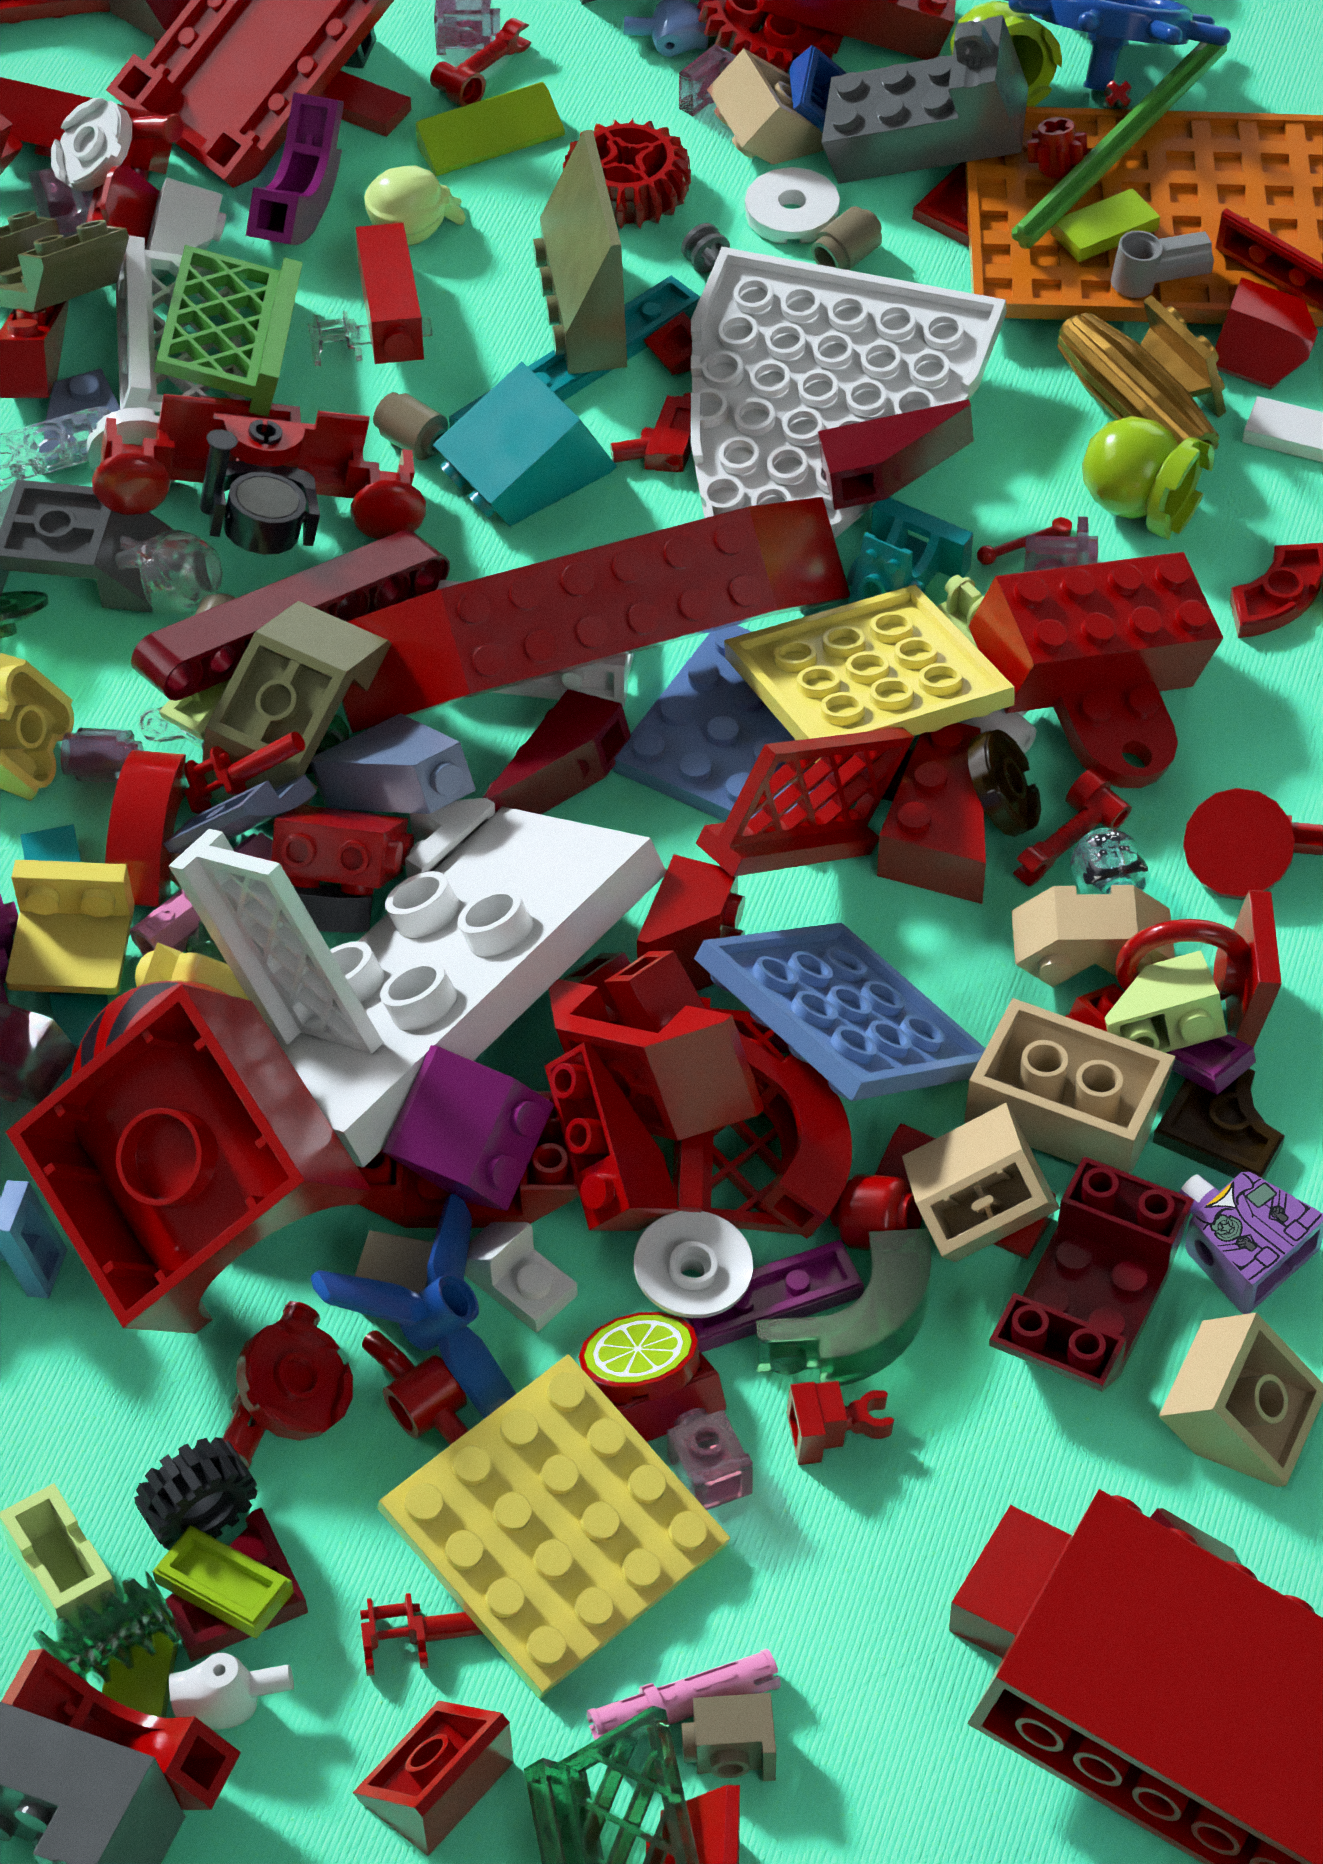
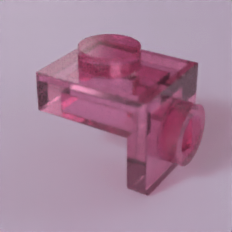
M1078 516L1076 537L1026 535L1023 572L1092 564L1098 561V536H1089L1087 516Z

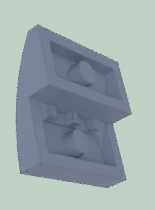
M305 774L275 789L267 780L189 818L163 844L169 853L182 854L208 829L221 831L227 840H230L300 806L317 792Z

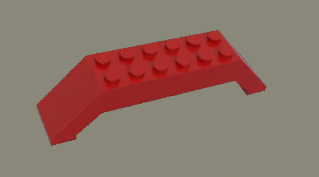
M823 496L744 507L441 588L347 621L392 643L368 691L350 684L342 700L350 733L353 734L367 730L399 713L411 717L460 700L753 620L803 611L849 598V588Z

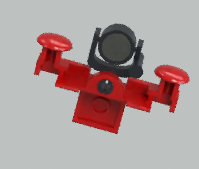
M163 394L156 438H143L142 445L123 444L122 435H117V418L106 417L101 446V464L96 467L93 474L92 487L99 502L113 512L124 515H137L155 509L165 500L170 488V480L203 483L199 508L203 513L209 515L210 536L220 537L223 524L226 536L235 545L246 551L262 555L280 554L291 550L298 543L302 524L303 545L314 546L320 518L317 495L353 498L350 505L351 519L360 532L377 540L403 530L414 532L421 526L426 516V501L421 492L412 486L415 474L412 450L402 449L397 472L380 471L378 462L364 461L363 448L370 416L318 411L315 424L301 423L300 406L272 403L269 415L266 417L248 412L251 401L200 396L199 398ZM229 490L228 499H227V504H226L224 491Z

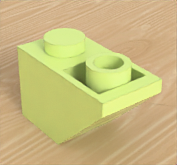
M1201 950L1145 966L1105 1016L1107 1032L1164 1053L1227 1035L1220 994Z

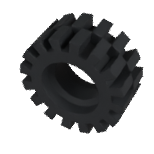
M215 1437L210 1443L207 1438L199 1439L193 1449L187 1443L178 1448L179 1455L171 1458L167 1454L159 1460L162 1467L159 1470L151 1468L145 1474L148 1482L139 1483L136 1489L138 1496L134 1497L135 1504L156 1539L165 1549L170 1550L190 1525L216 1539L223 1535L221 1528L225 1525L235 1526L240 1521L237 1514L247 1513L252 1507L249 1500L255 1499L258 1491L255 1488L257 1483L228 1440L224 1442L222 1438Z

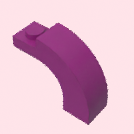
M293 92L282 159L269 185L263 188L253 187L245 236L289 245H299L304 243L314 233L328 206L339 169L342 150L337 149L344 101Z

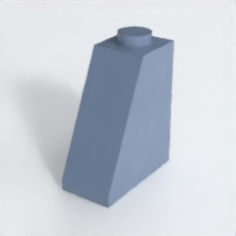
M401 713L315 755L310 762L321 797L327 808L431 814L476 791L461 743Z

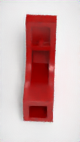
M132 750L125 759L119 774L109 819L105 863L127 864L135 905L159 907L170 895L171 869L169 865L171 864L172 853H169L163 843L174 834L177 813L183 798L186 796L184 790L189 788L184 772L186 754Z
M738 1031L764 1106L763 1112L776 1129L782 1152L779 1172L759 1206L808 1239L832 1212L846 1186L850 1174L852 1138L845 1109L839 1096L828 1086V1080L811 1064L799 1060L791 1052L783 1061H780L770 1053L764 1044L755 1039L747 1038Z
M45 1649L29 1650L1 1702L155 1757L182 1810H212L241 1754L238 1749L195 1716L179 1718L156 1717L139 1712L111 1699L91 1686Z

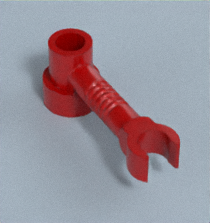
M510 18L505 22L501 31L496 34L495 40L457 67L445 61L437 63L430 75L431 85L446 93L450 101L461 107L481 101L485 92L486 81L480 73L505 55L526 51L532 42L519 36V34L529 24L517 18Z
M1093 768L1085 771L1073 783L1065 798L1066 803L1078 813L1045 841H1039L1035 845L1026 848L1016 858L1022 865L1013 874L1028 887L1033 886L1054 865L1057 858L1098 824H1102L1110 832L1119 828L1129 816L1132 807L1110 789L1111 782Z

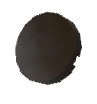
M989 730L973 737L970 740L967 751L968 765L974 789L983 809L993 824L1005 835L1016 837L1038 826L1040 820L1041 800L1036 784L1028 786L1024 772L1030 770L1027 757L1017 742L1002 730Z

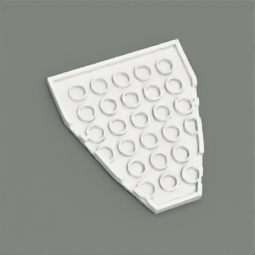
M721 247L691 318V447L704 518L748 506L823 496L834 539H836L876 502L834 510L822 469L818 431L969 399L979 388L1006 315V300Z

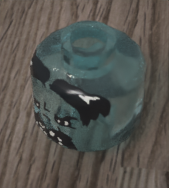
M1099 828L1091 831L1081 838L1070 858L1071 872L1080 894H1110L1111 885H1134L1145 892L1150 882L1149 869L1137 841L1126 832L1110 828Z

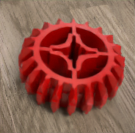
M632 118L629 123L620 124L613 119L612 124L607 127L596 123L593 133L615 221L620 229L625 224L635 223L641 229L644 221L649 220L659 224L662 214L667 216L674 215L675 207L684 204L685 197L689 191V185L691 184L690 157L688 156L687 149L683 148L680 137L670 136L668 127L655 129L652 121L640 125L636 124L634 118ZM578 141L570 143L568 154L565 155L563 170Z

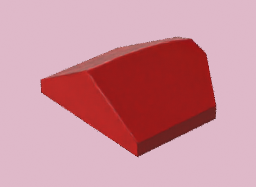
M1241 277L1215 346L1219 356V360L1216 361L1217 371L1269 390L1276 387L1282 379L1309 359L1318 331L1305 300Z

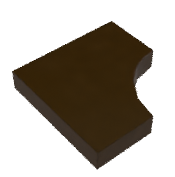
M1248 1068L1218 1095L1185 1078L1154 1131L1153 1143L1232 1178H1235L1241 1172H1251L1265 1179L1283 1147L1285 1135L1266 1124L1255 1109L1251 1089L1256 1071Z

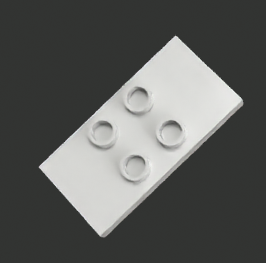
M501 807L434 871L414 875L398 884L386 898L385 908L388 913L358 941L344 943L330 949L384 1043L373 1054L301 1032L288 1045L279 1044L357 1166L364 1168L385 1147L430 1045L441 1047L474 1061L664 877L666 869L651 838Z

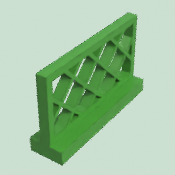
M185 245L153 372L249 397L251 402L248 412L268 417L279 380L303 262L284 257L281 269L276 270ZM191 265L209 269L214 274L202 277ZM249 280L266 286L250 290L242 281ZM226 285L235 295L223 298L215 288ZM199 293L207 303L195 305L187 296ZM247 306L256 316L244 319L235 309ZM220 314L228 324L216 327L208 317ZM192 322L200 332L189 335L180 325ZM241 335L250 345L237 348L228 338ZM213 343L222 353L209 356L200 346ZM185 351L194 361L186 362L168 356ZM234 364L246 378L227 373L222 367Z

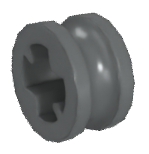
M702 223L695 226L685 236L681 245V253L697 271L706 273L712 271L721 247L730 248V243L724 235L720 234L715 225Z

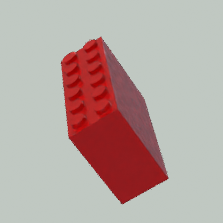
M1099 1489L1065 1544L967 1724L1203 1864H1323V1617L1316 1614L1312 1606L1301 1598L1283 1595L1260 1582L1256 1575L1247 1567L1236 1562H1226L1201 1548L1197 1540L1190 1534L1179 1529L1167 1528L1144 1515L1142 1510L1131 1500L1118 1495L1111 1496Z

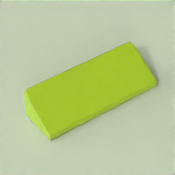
M544 82L535 83L416 122L417 148L435 176L565 135V129L549 89Z

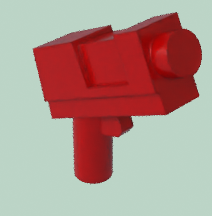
M691 392L676 397L667 395L655 428L645 427L642 429L639 439L610 443L611 457L614 463L644 458L646 470L683 472L692 450Z

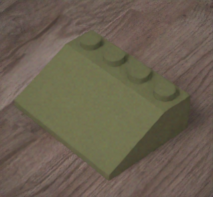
M584 130L540 216L541 238L532 240L535 266L539 268L542 297H545L547 320L549 326H552L555 355H564L568 374L627 367L622 246L593 130Z

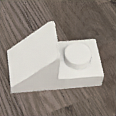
M487 798L456 800L431 814L410 813L411 830L414 835V841L417 843L410 850L409 856L405 858L407 879L423 872L434 871L495 814V803Z
M491 1222L469 1242L465 1276L536 1333L578 1296L577 1282L534 1249L533 1228L528 1222Z

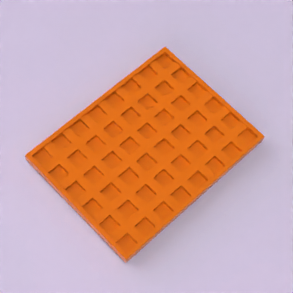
M1026 106L1021 153L965 162L971 292L973 294L1005 299V318L1068 320L1075 315L1081 316L1083 313H1092L1104 321L1148 322L1144 300L1152 295L1165 308L1169 306L1174 307L1186 323L1224 324L1241 277L1298 297L1215 248L1221 214L1226 208L1323 263V115L1168 110L1063 215L1065 216L1133 188L1160 216L1159 229L1151 232L1158 239L1204 231L1207 233L1212 242V255L1214 258L1211 273L1156 282L1153 291L1141 298L1124 296L1112 286L1111 276L1118 246L1078 262L1051 234V228L1030 249L1021 248L1019 242L1012 239L1011 236L1012 229L1063 179L1044 176L1039 171V163L1028 162L1027 141L1032 139L1031 131L1038 130V125L1046 119L1054 117L1068 118L1076 125V133H1087L1089 153L1132 109ZM1306 302L1315 326L1323 327V311Z

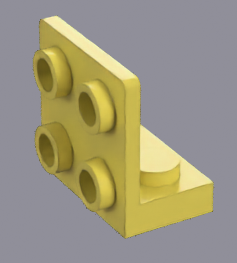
M15 860L11 878L20 912L5 979L7 988L14 991L117 994L120 988L135 908L127 864Z

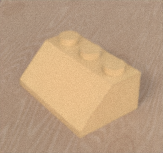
M1012 998L969 1079L964 1123L1004 1103H1008L1029 1147L1077 1165L1080 1164L1083 1156L1131 1174L1148 1140L1174 1065L1175 1056Z

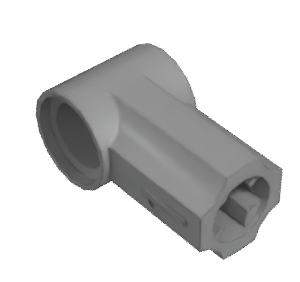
M1144 231L1125 233L1120 238L1111 276L1112 286L1124 296L1141 298L1153 291L1156 282L1211 273L1214 265L1212 242L1205 231L1158 239L1153 234Z

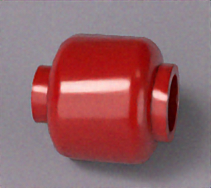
M855 1174L847 1181L838 1202L830 1213V1220L834 1227H838L841 1239L851 1249L897 1253L906 1246L908 1240H914L917 1237L922 1222V1215L915 1203L912 1189L905 1179Z

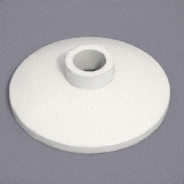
M678 1211L659 1218L642 1233L634 1253V1273L640 1289L656 1306L668 1313L681 1317L705 1318L715 1316L730 1309L746 1293L753 1273L752 1252L742 1233L727 1220L701 1211V1213ZM689 1269L696 1270L701 1274V1277H688L682 1274V1272Z

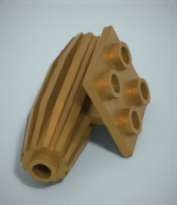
M1152 295L1144 300L1150 328L1141 344L1092 313H1083L1081 316L1075 315L1064 322L1059 331L1058 350L1089 395L1115 420L1129 416L1155 420L1172 432L1178 445L1186 438L1194 437L1212 445L1214 451L1218 449L1220 437L1193 397H1197L1218 418L1226 413L1222 395L1225 385L1218 374L1216 366L1219 356L1214 346L1206 337L1201 335L1196 338L1188 330L1185 320L1174 307L1169 306L1165 308Z

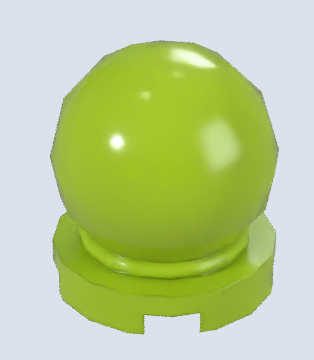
M993 0L975 5L958 20V23L983 21L990 17L1003 15L1028 84L1026 106L1035 107L1050 94L1052 88L1049 84L1055 76L1057 65L1059 67L1062 66L1063 61L1059 42L1046 26L1032 19L1030 14L1013 12L1007 2ZM955 30L950 40L951 55H953Z
M1129 416L1108 422L1090 439L1082 462L1083 482L1094 501L1108 513L1129 519L1147 516L1146 526L1149 532L1170 540L1171 531L1180 534L1199 506L1204 493L1195 489L1200 479L1202 468L1212 471L1215 452L1212 445L1194 437L1186 438L1178 445L1172 432L1157 421Z

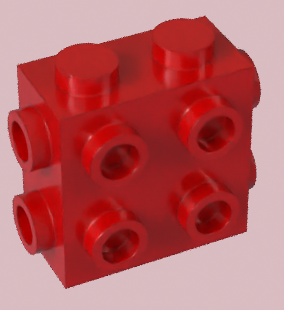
M301 804L275 819L271 861L280 863L291 884L295 887L316 888L319 887L320 881L340 883V891L344 893L372 895L374 894V888L379 889L385 886L386 883L403 872V868L406 866L405 858L409 856L410 850L414 846V835L407 833L408 818Z

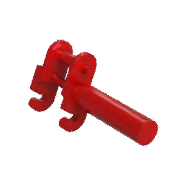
M293 731L231 764L229 754L219 746L211 748L210 758L200 764L194 760L187 761L184 764V772L189 788L184 790L191 811L199 814L212 808L210 803L212 799L211 792L222 786H225L226 792L230 795H239L247 791L246 781L304 751L305 741L298 732ZM214 769L218 780L208 785L205 774Z
M411 1593L405 1594L404 1603L374 1606L372 1598H367L368 1609L360 1610L361 1620L369 1619V1622L361 1623L367 1676L375 1675L372 1651L378 1648V1640L409 1636L410 1643L417 1645L420 1669L429 1668L426 1642L484 1635L465 1611L426 1616L424 1618L422 1615L414 1616L413 1613L421 1612L420 1603H412ZM407 1616L408 1627L377 1631L376 1620Z

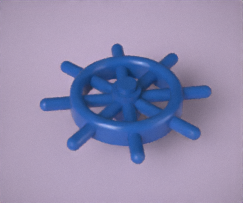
M1004 0L1008 1L1009 8L1013 12L1032 14L1052 24L1087 32V39L1091 40L1092 49L1083 86L1098 91H1105L1109 82L1114 80L1119 52L1123 49V46H1128L1129 40L1164 45L1188 44L1189 40L1217 46H1225L1231 40L1229 29L1215 25L1213 17L1193 13L1189 7L1172 0Z

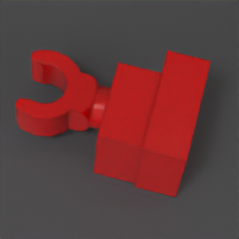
M839 1381L790 1384L786 1414L797 1464L821 1463L824 1449L843 1447L845 1433L848 1430L855 1434L863 1433L872 1439L889 1437L892 1434L894 1419L892 1417L878 1419L869 1414L870 1411L886 1408L888 1393L884 1390H872L865 1393L860 1400L852 1401L848 1406H844Z

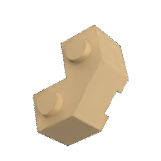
M1111 885L1110 894H1077L1076 886H1052L1011 910L1015 965L1052 988L1094 964L1116 976V958L1123 945L1141 930L1158 923L1171 921L1170 909L1134 885ZM1174 943L1159 947L1144 956L1138 965L1139 973L1147 965L1175 958Z

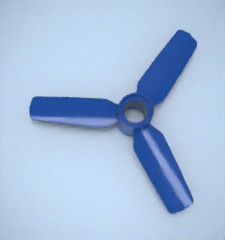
M451 1194L445 1199L427 1265L428 1286L420 1292H413L394 1283L321 1270L311 1275L313 1289L325 1303L399 1323L408 1341L421 1350L430 1351L438 1346L445 1365L483 1419H485L517 1393L483 1340L467 1327L479 1314V1304L476 1295L464 1281L472 1216L465 1201L456 1194Z

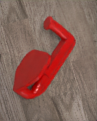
M176 114L130 118L132 121V141L127 156L121 165L113 166L108 171L103 185L94 188L86 222L105 220L107 226L127 228L128 235L145 239L146 248L160 191L130 168L137 139L163 138L169 143L179 140L183 133L184 124L181 117Z

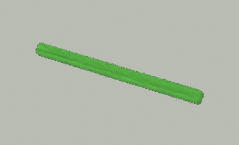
M1200 42L1012 229V239L1018 241L1021 248L1030 249L1227 52V45L1217 46Z

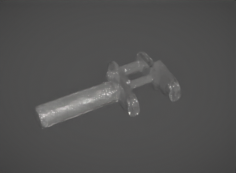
M343 311L342 318L324 321H319L316 314L312 315L313 323L308 324L314 367H321L320 353L323 351V343L346 341L348 349H353L355 361L361 362L363 360L360 345L371 344L368 324L357 326L354 318H348L347 311ZM422 317L423 337L433 336L430 317ZM344 329L343 334L322 336L321 331Z

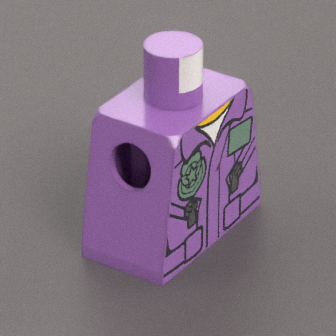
M1241 1172L1221 1191L1199 1174H1196L1188 1179L1178 1192L1194 1199L1191 1211L1193 1216L1189 1221L1185 1243L1188 1255L1243 1314L1251 1313L1321 1248L1323 1240V1213L1251 1172Z

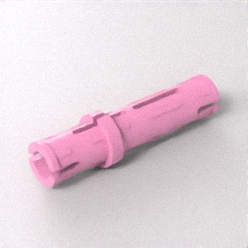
M766 1648L760 1650L759 1653L660 1687L654 1686V1683L640 1686L639 1694L596 1709H588L586 1711L587 1720L589 1723H594L589 1728L594 1742L600 1751L606 1749L607 1746L651 1731L655 1736H659L669 1732V1725L693 1717V1698L758 1694L769 1690H776L781 1687V1680L778 1675L773 1676V1674L779 1671L771 1652Z

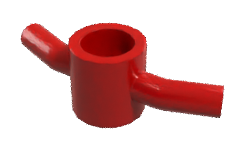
M373 1330L365 1335L362 1341V1348L394 1378L393 1382L383 1388L382 1393L395 1420L409 1436L418 1439L435 1427L450 1446L469 1431L455 1414L467 1405L466 1393L449 1371L442 1358L437 1355H431L417 1366H414L409 1358L380 1331Z

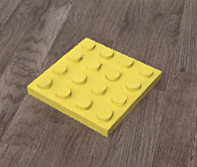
M916 584L724 640L726 660L795 740L901 727L915 736L924 732H935L944 726L974 717H984L994 711L1014 705V686Z
M569 1354L379 1500L377 1507L380 1513L539 1699L725 1548L731 1538Z

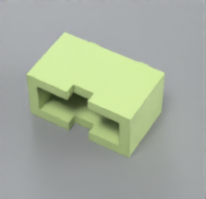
M55 1483L0 1512V1522L8 1548L66 1644L122 1614L113 1577L90 1540L86 1539L76 1517Z

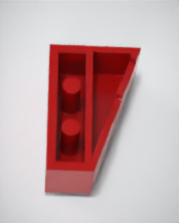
M957 722L944 726L935 732L920 734L879 834L878 877L979 904L983 903L986 868L984 809L973 786L967 752L970 740L981 733L979 727Z

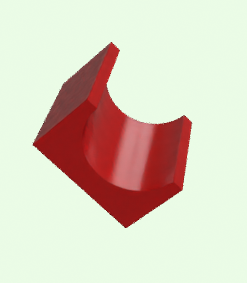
M184 984L177 987L6 1131V1134L123 1329L196 1334L213 1320L201 1301L204 1292L212 1281L237 1257L265 1237L298 1219L331 1207L355 1205L372 1192L254 1003L250 1000Z

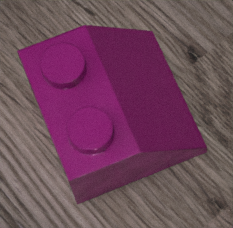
M430 1045L382 1152L449 1194H456L466 1203L508 1211L554 1104L511 1076L441 1047Z

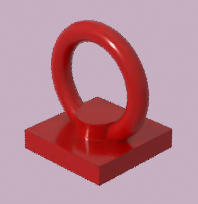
M1249 890L1233 929L1208 920H1171L1141 930L1123 945L1116 958L1115 973L1124 991L1128 989L1140 974L1138 965L1141 959L1159 947L1179 942H1200L1217 947L1213 980L1219 991L1220 1000L1225 999L1229 1035L1252 1047L1255 1046L1282 985L1271 892Z

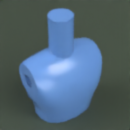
M662 0L656 5L652 17L624 16L623 35L652 36L656 50L663 56L673 57L693 49H707L708 36L704 34L707 24L698 21L701 10L697 8L698 4L688 0Z

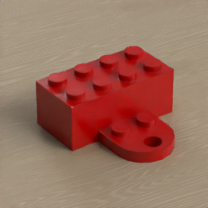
M1184 552L995 576L968 626L978 650L1014 686V705L1004 708L1005 713L1054 707L1071 749L1086 770L1095 769L1110 781L1111 785L1119 788L1145 787L1156 783L1167 771L1175 758L1178 740L1174 724L1159 692L1193 687L1224 638ZM1122 753L1136 755L1141 759L1144 767L1139 768L1126 762Z

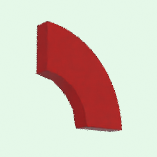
M1323 543L1275 545L1272 564L1264 575L1251 583L1231 587L1230 604L1238 638L1252 637L1277 630L1297 619L1312 605L1323 583Z

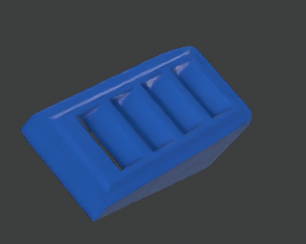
M811 45L791 62L790 83L793 109L823 133L831 77L844 75L846 71L818 48Z

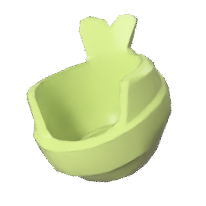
M416 165L386 170L371 182L364 196L365 209L372 224L381 225L404 222L409 246L419 244L429 238L443 222L444 216L460 225H463L466 219L464 211L459 207L462 203L461 199L452 196L450 189L446 185H441L437 177L430 170Z

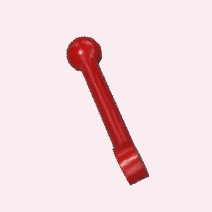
M1058 517L1053 520L1051 527L996 547L984 545L977 551V559L983 565H991L998 556L1050 537L1068 538L1071 535L1072 522L1065 517Z

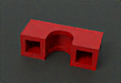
M674 950L649 951L632 963H630L625 952L600 953L561 979L598 987L600 995L605 1001L606 1011L611 1023L659 1033L686 1005L706 1009Z

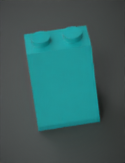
M522 361L433 444L446 459L439 467L459 489L468 483L474 489L468 497L488 519L496 512L509 527L601 479L617 467L582 420Z

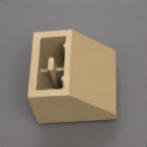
M1004 1103L902 1156L915 1203L941 1256L953 1262H957L1060 1209L1008 1103Z

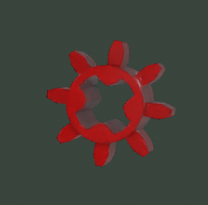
M1054 117L1042 121L1038 125V130L1031 131L1032 139L1027 141L1028 162L1039 163V171L1044 176L1050 178L1065 177L1083 159V156L1088 154L1087 133H1076V125L1068 118Z

